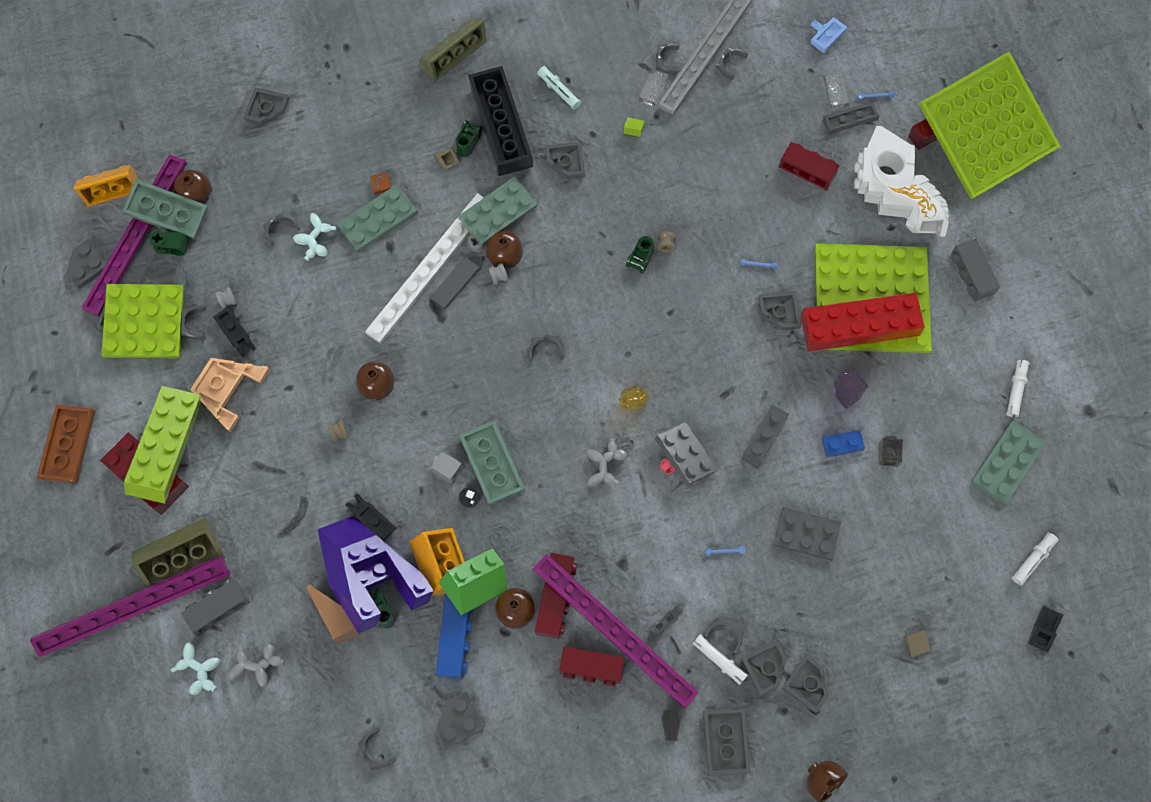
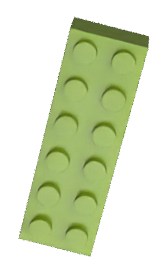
M166 386L161 387L124 480L125 495L160 503L166 502L200 410L199 394Z

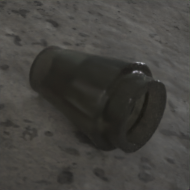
M663 710L661 719L665 741H678L681 722L679 710Z

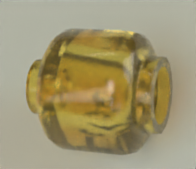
M639 385L623 389L621 392L622 397L619 398L622 409L626 408L628 412L643 409L646 407V402H649L644 387L641 388Z

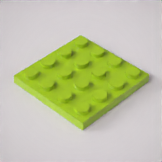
M107 284L101 356L103 358H180L184 286Z

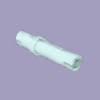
M541 67L537 74L547 83V86L550 89L552 88L573 110L578 108L581 101L559 81L560 79L557 75L554 76L547 67Z

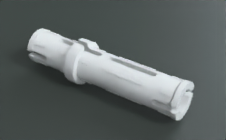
M1017 360L1015 375L1012 376L1013 385L1006 415L1009 417H1014V414L1015 418L1019 417L1024 386L1028 382L1026 376L1030 363L1026 360H1022V363L1021 360Z
M1047 533L1044 539L1034 546V551L1011 577L1012 580L1018 585L1023 586L1040 562L1049 556L1050 550L1059 541L1058 538L1052 533Z
M701 634L693 642L694 646L722 669V673H727L739 685L748 676L734 664V660H729Z

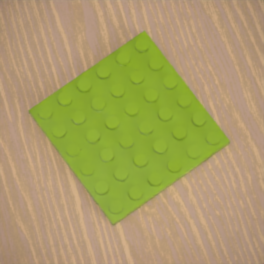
M1010 52L1003 54L918 103L970 199L977 197L1061 147Z
M815 244L816 306L917 293L925 326L921 335L917 337L824 350L930 353L932 351L927 247Z

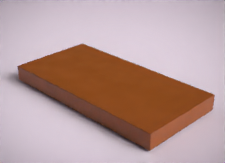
M64 405L55 406L37 475L38 479L77 484L95 414L94 409Z

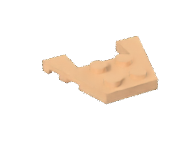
M210 358L190 390L200 395V401L231 432L240 417L224 408L244 376L262 384L270 369L267 366H254L249 363L241 364L229 360Z

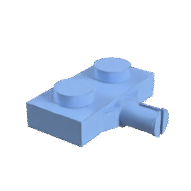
M834 17L824 25L814 20L810 26L818 32L811 39V44L825 53L846 32L847 27Z

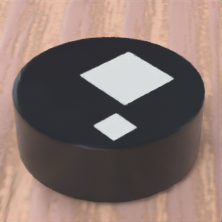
M467 487L460 492L459 499L464 507L472 508L478 504L479 494L476 489Z

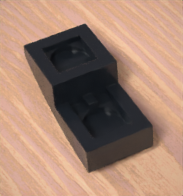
M1043 605L1028 644L1049 652L1057 635V628L1064 615Z

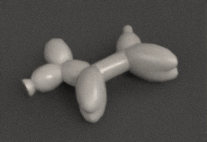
M609 439L608 452L603 455L593 449L587 450L588 457L592 461L599 463V473L592 475L588 479V486H596L602 481L619 485L620 482L615 480L612 474L607 473V462L613 458L619 461L627 458V453L624 450L617 449L616 439Z
M267 644L263 652L265 658L258 664L248 662L245 652L239 646L237 647L238 664L231 669L228 678L231 680L237 679L245 670L255 672L258 684L261 687H266L268 678L265 669L269 665L284 666L285 659L281 660L280 657L275 656V647L272 644Z

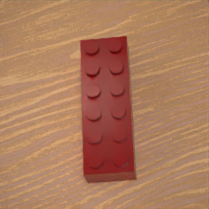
M917 293L804 308L800 316L808 352L917 337L925 329Z

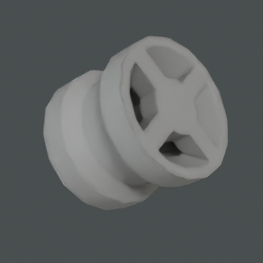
M502 263L498 264L497 267L488 268L494 285L498 284L499 281L508 280Z
M230 287L226 288L224 292H216L217 299L223 310L229 305L237 304Z

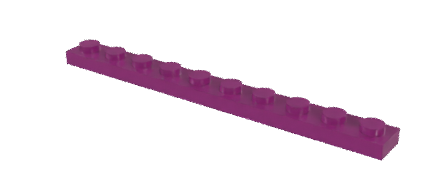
M169 154L152 185L172 192L174 181L185 169L186 161ZM132 218L81 307L85 312L100 317L105 305L107 284L120 283L151 229L152 224Z
M546 554L532 570L684 709L687 708L699 692Z
M223 556L217 557L31 637L30 642L37 655L42 657L230 576L231 572Z

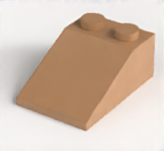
M310 584L306 586L334 641L342 645L362 634V632L358 634L341 605Z

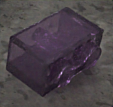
M854 369L849 372L845 370L837 376L838 380L834 382L835 386L831 391L845 409L860 400L868 388V385Z

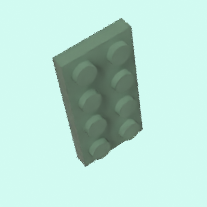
M514 176L460 214L458 219L482 246L495 233L503 231L537 207L538 203Z
M136 179L122 213L171 232L184 233L188 238L194 240L206 213L207 205Z
M396 184L339 221L337 226L357 253H359L417 215L418 211Z
M495 420L459 435L489 506L525 491Z
M1012 421L971 483L1005 505L1039 455L1046 441L1017 422Z

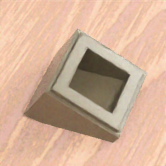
M448 147L434 155L444 171L460 163L452 147Z
M925 630L903 638L911 657L931 651Z

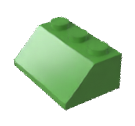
M492 548L448 570L439 581V584L462 616L507 590L504 563Z

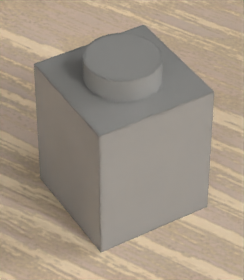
M441 452L439 456L436 455L431 462L433 473L451 484L455 482L463 470L460 462L444 452Z

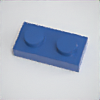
M860 430L826 436L821 439L826 457L864 451L865 449Z

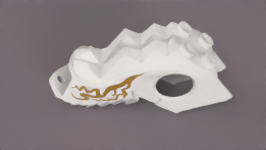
M876 126L868 147H864L863 152L858 154V162H855L854 173H857V178L854 180V189H858L859 194H864V202L878 204V215L907 218L905 227L912 233H936L937 236L945 237L949 218L946 200L940 196L941 193L935 189L934 185L929 183L928 178L924 175L914 176L915 145L907 143L882 126ZM879 167H890L896 174H885Z

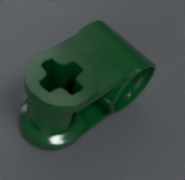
M467 120L463 122L461 130L455 139L457 153L460 156L467 157L472 153L476 143L481 138L483 126L472 125Z
M155 231L150 235L149 241L153 245L154 250L159 254L183 256L185 255L188 236L181 232Z
M643 236L638 240L634 250L627 259L626 267H633L639 270L641 274L644 273L654 252V241L651 237ZM643 245H648L650 248L645 250L641 247Z
M376 589L371 598L381 612L378 624L384 629L391 628L396 621L395 615L379 589ZM383 614L390 615L386 622H381Z

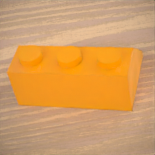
M124 165L93 176H85L76 181L74 190L89 207L129 195L135 180H138L131 165Z
M453 528L425 531L409 541L419 572L424 575L434 590L432 596L445 594L439 581L448 570L465 562Z

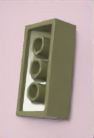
M471 18L467 22L462 23L456 31L451 32L443 41L438 42L429 52L424 53L419 59L421 70L436 82L487 41L484 20L482 18Z
M205 517L133 551L132 564L145 585L150 587L217 557L223 556L225 559V555L213 528Z

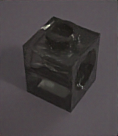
M895 436L882 438L879 443L878 465L898 467L902 463L903 439H897ZM886 447H891L895 454H890Z

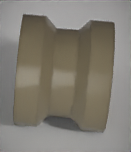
M669 231L660 232L658 234L659 243L657 244V249L666 253L675 251L674 242L676 241V234Z
M343 420L339 421L338 424L328 425L334 443L338 442L341 438H349Z

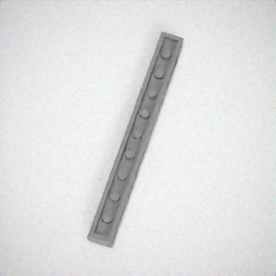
M730 0L658 103L660 109L671 115L675 114L753 0Z

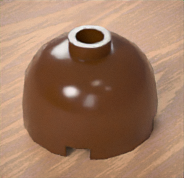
M198 170L183 171L174 181L175 194L202 204L208 201V196L210 192L212 193L210 181Z
M508 231L495 233L490 237L486 245V254L489 262L494 267H497L500 263L503 264L504 268L517 265L523 256L522 244L519 238L514 233Z
M371 361L364 364L358 370L356 385L365 398L381 400L393 391L395 378L391 369L384 363Z
M510 588L502 592L495 604V613L505 627L521 629L532 621L535 614V603L532 596L525 590Z
M829 760L823 761L820 764L815 762L808 769L810 774L807 777L806 786L808 792L815 800L825 802L832 796L830 793L836 787L839 789L844 783L848 773L836 762Z

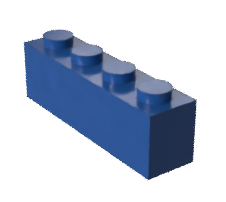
M445 594L436 675L443 678L462 679L463 674L467 672V662H464L465 653H469L470 641H467V633H471L472 621H469V615L473 613L474 609L461 616L447 594Z

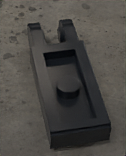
M229 307L213 316L232 346L236 347L242 357L246 356L239 344L244 340L252 351L256 349L249 339V335Z
M356 493L354 497L363 507L358 511L349 502L345 506L364 526L382 541H385L397 528L370 502H366Z

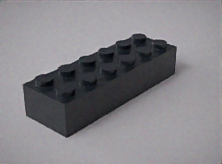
M503 66L468 75L470 88L498 176L533 167L532 154Z

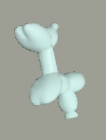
M315 213L310 215L311 223L314 226L310 235L297 234L293 237L297 244H308L309 249L304 257L306 261L312 259L316 254L323 257L327 256L328 251L326 247L317 244L315 239L321 232L326 233L336 230V226L322 223Z
M187 642L183 650L184 659L178 661L175 667L171 669V672L184 670L189 666L198 671V681L192 683L189 693L197 695L203 689L206 691L211 690L214 693L217 686H214L212 681L207 680V672L215 669L219 665L220 659L211 658L203 664L194 660L195 647L193 643Z

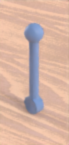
M894 91L876 94H864L860 92L858 93L857 98L858 100H863L864 98L884 96L892 98L894 97L895 93Z
M746 259L740 260V265L742 266L755 265L778 269V263L769 264L747 261Z
M740 546L738 549L711 550L708 548L704 553L706 556L737 552L744 554L746 548L744 546Z

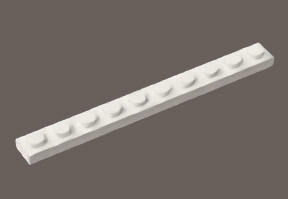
M477 193L476 196L467 205V207L463 210V212L472 207L480 200H482L484 197ZM458 218L365 331L368 336L382 344L469 236L470 232Z

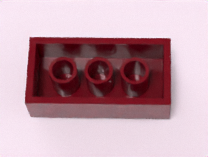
M128 432L100 461L124 482L140 442ZM175 475L165 503L147 499L143 500L162 515L189 486Z

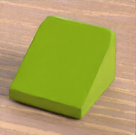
M628 117L624 125L623 134L641 137L645 121Z

